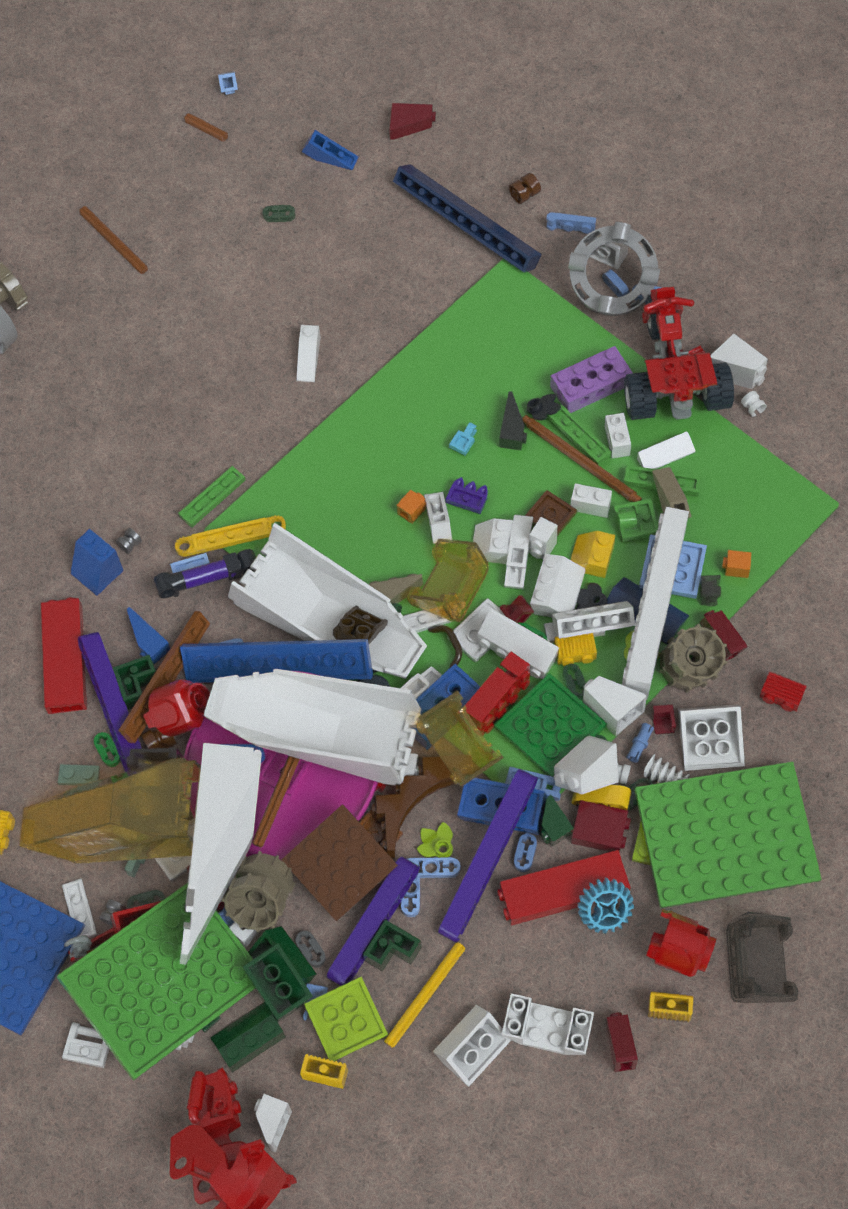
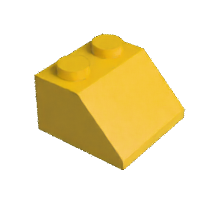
M601 531L578 535L571 561L585 568V574L605 578L615 545V535Z

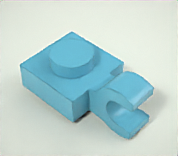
M469 423L464 432L458 430L450 442L449 448L466 456L475 442L473 436L477 432L475 429L476 425Z

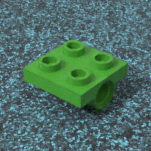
M651 499L614 506V513L622 542L656 535L658 523Z

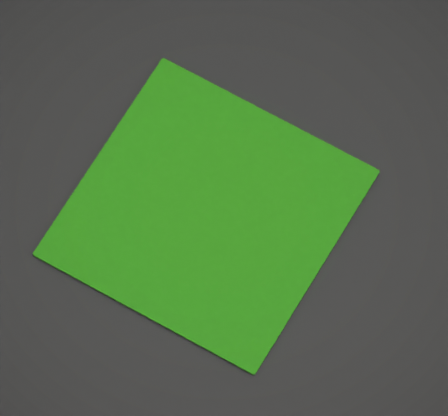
M503 258L210 523L204 531L280 515L285 519L288 532L367 584L373 581H387L394 577L403 578L410 574H422L423 585L395 605L394 608L398 613L405 616L456 601L462 619L444 624L454 630L487 598L500 608L501 605H510L519 595H522L530 605L543 559L535 558L529 553L524 589L504 587L506 564L470 560L475 525L493 518L513 520L514 515L525 516L546 490L571 505L575 484L612 491L608 517L577 512L557 536V544L550 554L564 556L571 560L578 535L593 531L615 535V545L606 577L601 578L584 574L580 588L587 589L590 582L597 583L601 586L602 593L608 598L613 587L623 577L640 585L650 537L622 542L614 513L615 505L631 502L527 428L526 424H524V433H527L526 444H522L521 450L500 448L499 437L509 391L513 392L521 417L523 418L527 415L533 418L527 411V403L531 399H541L545 395L554 394L550 387L552 374L613 346L617 348L633 373L647 372L644 361L646 359L529 272L524 273ZM624 389L571 414L610 450L605 431V416L624 413L631 441L630 456L613 459L610 456L599 465L623 483L627 465L641 467L637 460L638 452L688 432L695 448V453L658 469L670 467L672 472L701 476L698 496L684 494L687 498L691 518L687 520L683 541L707 545L697 598L671 594L669 604L689 615V618L681 627L684 630L700 624L699 622L704 618L703 615L712 610L715 612L722 610L730 620L838 508L839 503L715 410L708 411L703 401L695 395L692 397L693 406L690 418L675 419L672 414L669 396L662 397V399L657 398V411L654 418L631 420L626 409ZM556 397L553 402H556L559 405H561L558 398ZM548 416L545 420L538 421L584 454L548 419ZM472 423L476 425L475 429L477 432L473 436L475 442L466 456L449 448V444L458 430L464 432L468 424ZM462 477L464 488L468 483L474 481L476 492L480 487L487 486V501L481 514L446 503V497L455 480ZM627 485L636 491L637 495L642 497V500L651 499L657 523L659 524L660 514L663 511L657 490ZM410 490L422 494L424 498L426 494L443 492L450 520L452 541L433 544L427 507L411 524L397 514V504ZM274 522L277 525L281 526L280 522ZM269 537L222 549L228 554L236 552V555L240 551L252 549L256 557L258 554L266 557L261 553V550L269 541ZM728 550L752 552L748 578L725 576L726 569L722 568L723 557H727ZM533 613L525 623L546 634L544 624L553 623L552 617L534 615ZM635 626L606 630L604 636L594 637L597 659L593 660V662L587 664L575 662L571 666H563V664H557L556 658L547 674H552L582 702L585 684L591 679L595 680L598 676L622 685L624 669L627 664V660L624 657V650L627 647L625 639L631 631L635 630ZM428 630L417 633L427 647L406 679L380 671L374 674L384 677L389 682L390 687L401 688L417 673L421 675L431 666L443 675L449 669L455 657V650L450 640H448L447 634L444 632L431 633ZM660 642L658 652L663 651L667 645ZM492 649L486 652L476 663L462 652V658L458 664V667L480 687L497 667L504 672L507 671L500 666V663L505 658L496 655ZM660 657L656 660L645 707L669 683L663 674L659 673V670H661ZM530 675L529 686L524 691L521 690L519 692L516 702L513 705L509 704L506 708V713L542 679ZM462 718L441 737L462 756L470 755L471 764L491 781L505 783L509 767L546 775L494 727L490 733H485L481 738L463 725ZM607 728L599 734L610 742L616 738ZM547 784L546 789L552 790L553 786ZM561 788L560 794H562L566 789Z

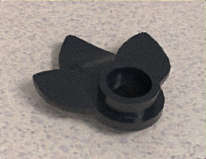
M548 394L541 399H531L527 403L528 413L538 421L545 420L548 415L556 414L561 409L558 403L553 402L556 394Z
M590 582L587 589H580L576 602L579 605L575 610L607 605L608 600L602 593L601 586Z

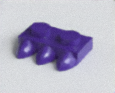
M458 478L453 482L449 490L446 503L481 514L487 501V486L480 487L476 492L474 481L468 483L464 488L463 478Z

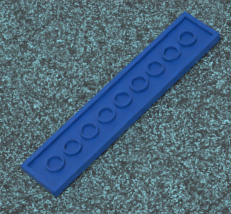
M368 639L182 644L180 646L186 680L192 683L214 682L215 678L238 675L239 677L253 675V672H259V674L270 673L274 669L308 672L343 680L372 679L373 677Z

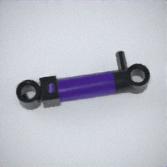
M252 549L240 551L237 555L236 552L223 556L222 560L176 573L163 572L156 575L153 580L160 598L178 597L179 591L225 578H228L229 581L241 578L242 574L244 575L248 569L255 572L250 566L256 559V556Z

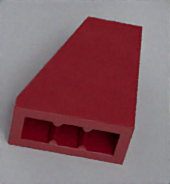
M392 103L389 128L390 140L432 128V122H436V111H433V104Z
M712 610L703 615L704 618L699 622L701 627L711 631L716 630V635L721 639L722 643L727 644L725 647V661L737 657L748 648L746 642L722 610L718 612Z
M621 1012L612 1013L610 1017L606 1018V1026L614 1072L634 1070L637 1066L638 1057L628 1014L622 1015Z

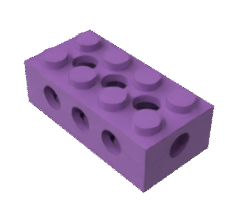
M613 346L552 374L550 387L554 394H556L559 402L572 413L624 389L626 374H632L633 372L617 348Z

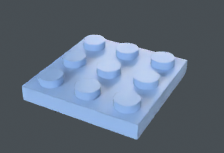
M650 535L639 588H644L656 535ZM683 541L671 594L697 598L707 545Z

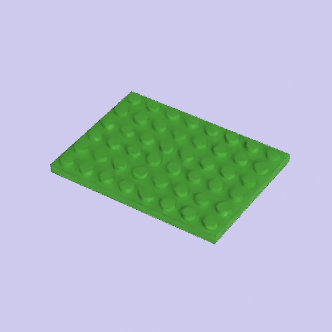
M793 762L635 787L660 909L797 886L822 880Z
M188 883L56 977L133 1081L255 989L243 971V966L252 961L253 958L217 911L213 914L187 964H180L184 933L183 925L184 922L190 923L191 912H186L185 910Z

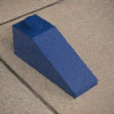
M314 130L302 150L304 154L316 161L353 170L358 160L357 155L317 130Z
M128 607L127 612L141 651L140 656L144 657L150 654L153 664H156L170 651L169 643L134 610Z

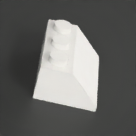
M545 554L530 602L534 615L552 617L554 613L574 610L586 571L585 568L564 556Z
M475 1005L433 1052L446 1067L469 1087L511 1040L502 1036V1027L488 1011Z

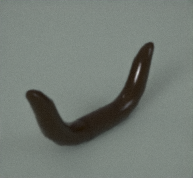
M445 625L429 628L428 631L431 633L444 632L447 634L455 650V657L449 668L454 664L458 666L462 658V647L454 631Z

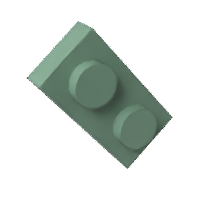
M60 764L58 785L98 786L100 766Z

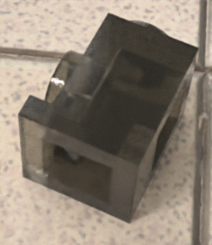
M720 575L701 576L699 583L701 605L712 607L718 604V597H721Z

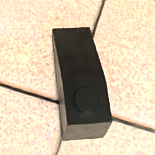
M509 391L499 437V447L521 450L522 444H526L527 433H524V423L513 392Z

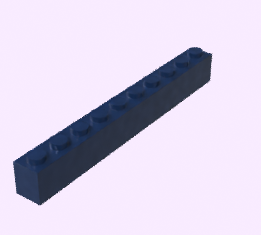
M408 164L398 167L393 179L395 184L524 273L536 268L542 255L541 253L413 165Z

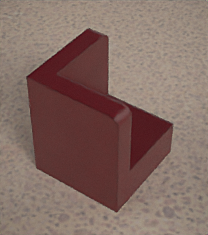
M519 595L510 605H501L500 607L503 614L516 623H525L534 613V610L522 595Z
M673 704L653 706L652 716L655 734L675 733L676 722Z

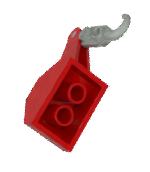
M161 901L112 913L110 917L113 928L93 939H89L86 935H81L66 941L65 947L73 944L70 951H68L71 962H76L93 951L90 949L107 941Z

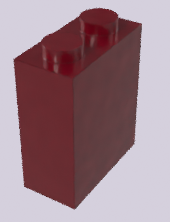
M580 800L571 844L606 852L619 850L620 853V848L625 849L627 837L623 836L624 830H629L631 818H627L628 810Z

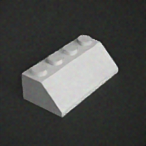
M492 608L485 618L476 640L482 647L492 649L501 658H505L512 651L530 664L531 676L541 679L547 675L554 664L559 647Z

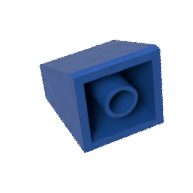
M88 529L75 543L71 575L98 596L124 570L116 550L91 529Z

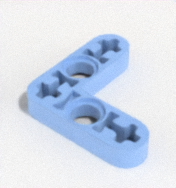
M452 857L407 859L418 866L419 863H422L423 873H418L413 882L417 887L416 890L405 894L406 897L412 898L413 906L416 908L409 912L405 908L409 905V899L403 898L401 901L402 913L405 916L415 917L420 911V878L456 877L461 870L460 862ZM430 863L437 866L436 871L433 873L425 870V867ZM439 863H443V867H449V863H453L454 867L457 868H454L453 872H449L448 868H443V873H440Z

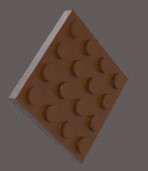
M343 804L281 859L288 868H292L293 874L336 922L398 866Z

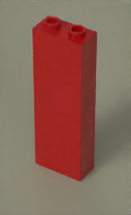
M73 597L59 601L48 600L41 603L45 709L48 714L87 710L85 661L78 644V637L84 635L82 604L79 598Z
M619 850L501 881L500 889H497L500 902L504 901L506 908H503L505 920H510L512 926L578 908V903L581 902L579 895H585L583 888L589 890V883L596 885L597 879L603 883L605 877L610 882L614 878L618 883L622 882L629 891L631 887Z

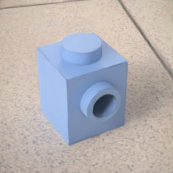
M235 71L218 74L221 92H225V95L233 94L235 90H238Z

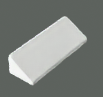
M684 432L638 452L637 460L641 467L658 469L695 453V448L688 432Z

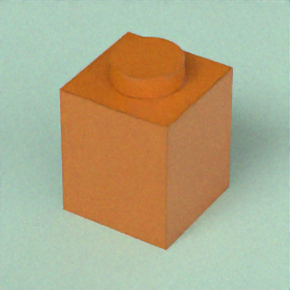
M412 490L397 504V514L411 524L426 509L424 496Z
M728 550L727 557H723L722 568L726 569L725 576L748 578L752 552Z

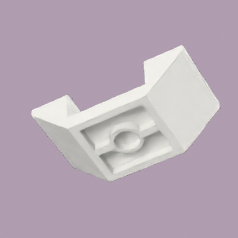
M511 994L502 1036L521 1045L555 1053L586 1055L594 1012L573 1008V1012L532 1003V998Z

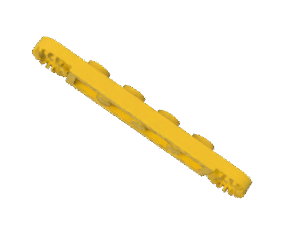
M274 515L268 518L264 517L200 532L191 536L180 537L179 540L177 539L175 549L178 555L187 557L259 540L270 536L274 522H280V527L285 530L286 522L282 516ZM184 543L190 545L186 551L179 549Z

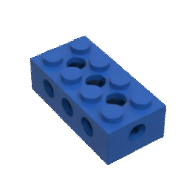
M456 664L449 668L416 699L421 708V711L418 712L421 716L418 728L411 727V729L416 730L415 739L426 750L431 748L462 719V708L480 688Z
M466 776L457 816L463 821L490 826L510 784ZM533 790L526 805L527 809L522 813L514 831L535 835L540 834L547 801L545 791ZM481 799H487L484 805H479Z

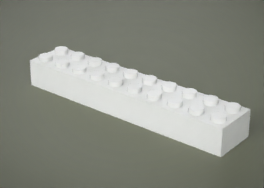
M666 507L665 514H660L655 544L651 553V561L647 570V578L644 583L643 595L640 600L639 613L635 622V630L632 635L631 647L628 652L622 682L623 686L644 693L647 696L646 700H648L689 514V511Z

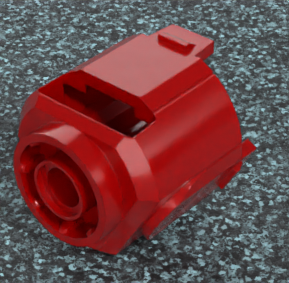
M181 679L155 688L149 697V712L143 714L148 728L157 727L162 734L174 737L201 727L205 718L204 713L210 692L201 683H192L191 681Z
M662 909L660 916L669 919L664 935L656 932L653 933L646 956L654 959V964L688 977L695 976L697 970L705 972L717 938L710 936L709 929L699 925L698 921L673 911Z

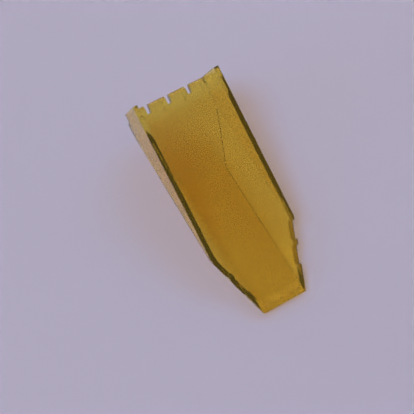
M185 758L170 759L82 784L25 807L20 847L41 854L45 853L58 859L62 858L75 864L192 856L193 838L188 835L189 820L183 819L189 817L190 800L184 798L191 797L192 782L200 781L201 765L196 760L187 761Z

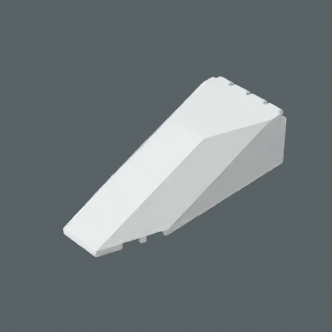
M274 523L269 541L261 550V553L266 557L258 554L250 566L255 572L248 569L239 581L245 587L233 581L228 597L241 609L304 641L336 640L333 636V629L338 625L345 613L357 605L366 612L383 620H388L385 629L369 644L372 669L406 679L427 645L416 631L409 627L403 619V615L396 611L390 603V599Z
M274 669L273 672L264 674L253 672V675L244 677L233 675L215 678L204 716L255 746L395 786L396 783L401 784L404 780L406 768L400 765H408L411 749L406 746H413L416 730L411 729V727L418 728L421 716L418 712L421 711V708L411 690Z
M203 743L185 905L186 912H191L190 923L184 922L183 925L184 933L180 964H187L251 846L261 766L260 750L254 751V748Z

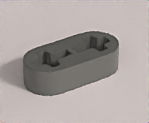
M302 931L297 934L296 944L300 952L312 967H321L326 961V956L317 940L308 931ZM301 938H310L308 941L311 947L307 948L304 943L300 944L302 942ZM314 950L316 955L321 954L319 962L316 960L311 961L313 959L311 951Z

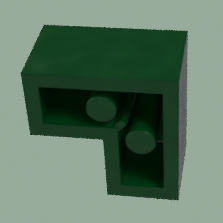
M150 654L113 667L128 710L133 709L142 695L141 687L148 685L156 673Z
M385 920L363 956L365 962L383 972L393 954L412 964L421 950L422 944L420 939Z

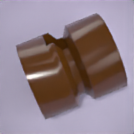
M527 173L520 180H516L509 185V192L518 204H522L529 200L530 197L540 193L541 185L534 174Z
M157 727L154 731L150 729L141 734L152 757L161 753L162 748L168 749L177 744L174 737L162 734Z

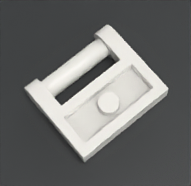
M73 1022L62 1059L104 1068L109 1052L108 1046L104 1041L102 1044L76 1039L78 1034L102 1038L95 1029L80 1026V1023Z

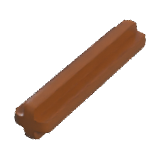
M187 113L184 117L186 123L222 142L228 138L227 132L190 113Z

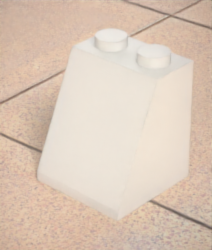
M735 334L711 354L712 364L726 362L729 365L735 385L753 389L756 385L760 386L765 380L764 374L767 370L766 364L768 359Z
M598 676L595 680L591 679L585 684L583 703L607 723L606 728L616 737L644 713L647 696L644 693Z
M593 736L584 738L554 766L555 786L579 794H585L618 783L616 743Z

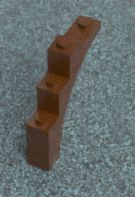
M470 755L422 757V765H418L419 775L404 776L401 784H395L396 794L376 795V803H372V814L377 816V822H381V832L386 834V839H382V848L392 859H395L396 841L406 817L427 796L440 789L455 784H463L466 776L471 777Z

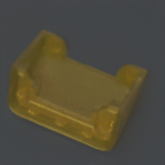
M438 539L432 549V555L436 561L434 569L423 589L412 587L406 598L412 606L449 621L461 622L488 573L489 564L476 542Z
M456 691L416 719L417 723L415 726L421 734H425L451 772L450 777L456 785L464 786L504 757L499 750L494 751L490 749L492 744H488L465 711L467 709L466 706L461 707L462 703L460 701L463 700V697Z

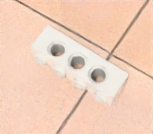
M628 601L552 614L554 633L559 639L635 626L634 609Z

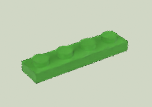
M562 404L560 405L561 409L556 414L548 415V419L596 464L600 465L611 456L612 451Z
M627 465L624 484L657 490L652 471L657 469ZM673 472L684 494L698 496L701 476Z
M231 466L178 513L179 517L191 528L194 527L246 481L245 476Z

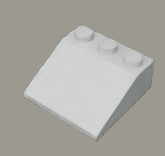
M739 705L678 709L685 771L745 766L741 707Z

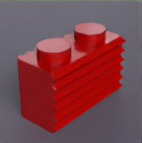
M769 671L761 690L760 698H763V701L768 704L775 703L780 705L785 711L797 712L807 686Z

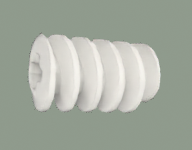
M655 754L649 760L644 770V777L647 778L651 775L650 780L654 782L658 779L657 784L689 779L690 776L688 774L683 778V770L675 773L676 766L668 769L669 762L667 761L662 765L661 757L655 761Z

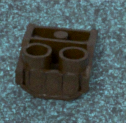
M356 605L340 619L338 625L333 629V636L336 640L368 639L370 644L385 629L388 620H383L360 609Z

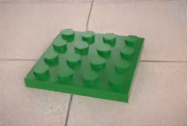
M550 673L494 725L496 730L547 776L551 777L555 775L554 766L587 736L595 737L607 727V723Z

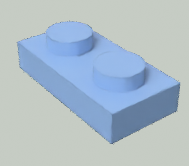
M207 553L171 563L170 566L172 572L176 573L208 564L209 560Z

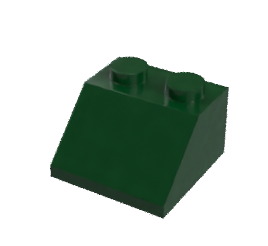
M549 795L540 836L546 845L550 843L551 846H554L570 836L574 828L553 796Z

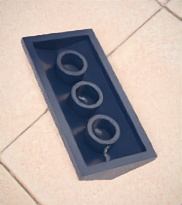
M623 577L610 592L607 604L628 601L633 606L636 622L643 588H639V585ZM671 604L668 607L661 642L668 645L667 641L671 637L677 635V632H679L689 618L688 614Z

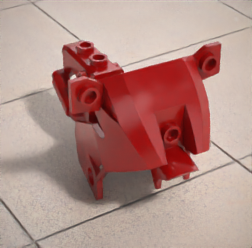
M223 1067L217 1069V1072L206 1076L202 1071H196L191 1080L187 1103L188 1117L193 1125L187 1126L171 1137L170 1177L173 1180H177L191 1175L194 1199L198 1204H204L214 1199L220 1202L214 1209H267L280 1190L287 1189L292 1184L297 1183V1179L294 1175L286 1174L264 1150L265 1143L261 1139L247 1144L243 1141L232 1142L230 1140L229 1134L241 1127L238 1114L242 1110L239 1101L235 1098V1094L238 1093L236 1082L231 1080ZM186 1158V1165L181 1169H177L175 1167L177 1160ZM202 1181L210 1183V1188L205 1193L199 1191V1185Z

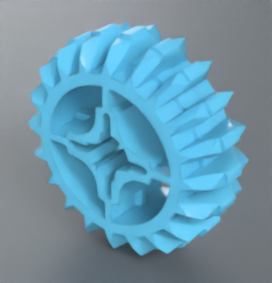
M605 877L603 883L599 879H597L596 885L589 883L590 889L583 888L585 895H579L581 902L578 903V908L580 909L578 914L582 917V922L587 924L589 929L594 928L597 933L601 929L605 934L608 929L615 932V927L617 926L622 929L621 923H628L627 917L632 916L631 909H634L633 897L630 895L629 889L622 882L618 883L614 878L611 882ZM620 897V906L617 910L615 906L618 903L617 900ZM595 902L596 906L593 914H591V906Z

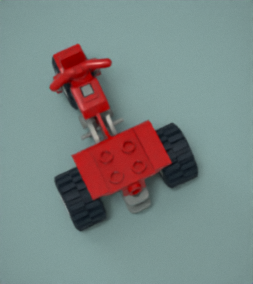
M674 287L651 290L643 307L642 322L643 324L647 323V329L652 340L660 339L654 343L655 352L659 354L653 355L654 359L644 360L647 372L626 374L624 394L627 413L631 420L654 418L657 411V398L662 399V397L669 396L672 414L675 419L691 417L693 393L697 395L700 392L702 393L703 403L708 411L732 408L734 402L733 376L726 362L712 364L709 352L688 355V351L680 352L682 350L680 319L683 306L692 307L695 303L692 299L675 297Z

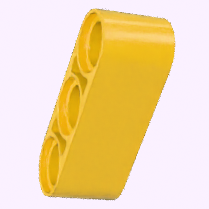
M609 785L585 794L574 792L572 804L577 806V804H580V800L628 810L632 791L625 786Z

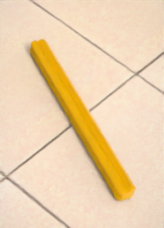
M457 942L454 944L386 1037L384 1042L389 1047L393 1048L396 1046L463 954L465 947L461 943Z

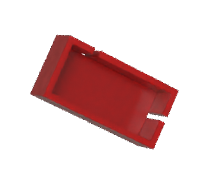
M512 651L500 663V666L507 671L504 672L497 667L462 708L463 725L481 738L485 733H490L494 727L493 723L504 716L509 704L513 705L518 698L519 692L521 690L524 691L530 684V664Z

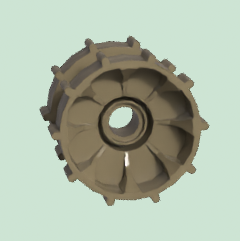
M0 262V304L6 301L12 308L18 311L28 304V296L12 272Z
M697 624L695 627L687 630L681 629L677 632L678 636L676 638L671 637L667 641L668 645L658 654L661 668L659 673H662L664 678L670 683L669 687L674 686L678 689H683L685 693L700 686L704 688L708 685L707 681L709 679L715 680L718 677L717 673L728 663L725 661V647L727 644L722 643L721 639L716 635V630L711 631ZM689 655L695 657L696 663L689 659Z
M259 851L258 854H253L249 857L245 856L240 868L232 879L229 890L225 892L222 898L227 911L226 916H230L239 925V928L244 927L256 930L257 933L269 927L275 928L279 916H282L289 893H292L296 882H293L292 868H288L279 859L278 855L275 857Z

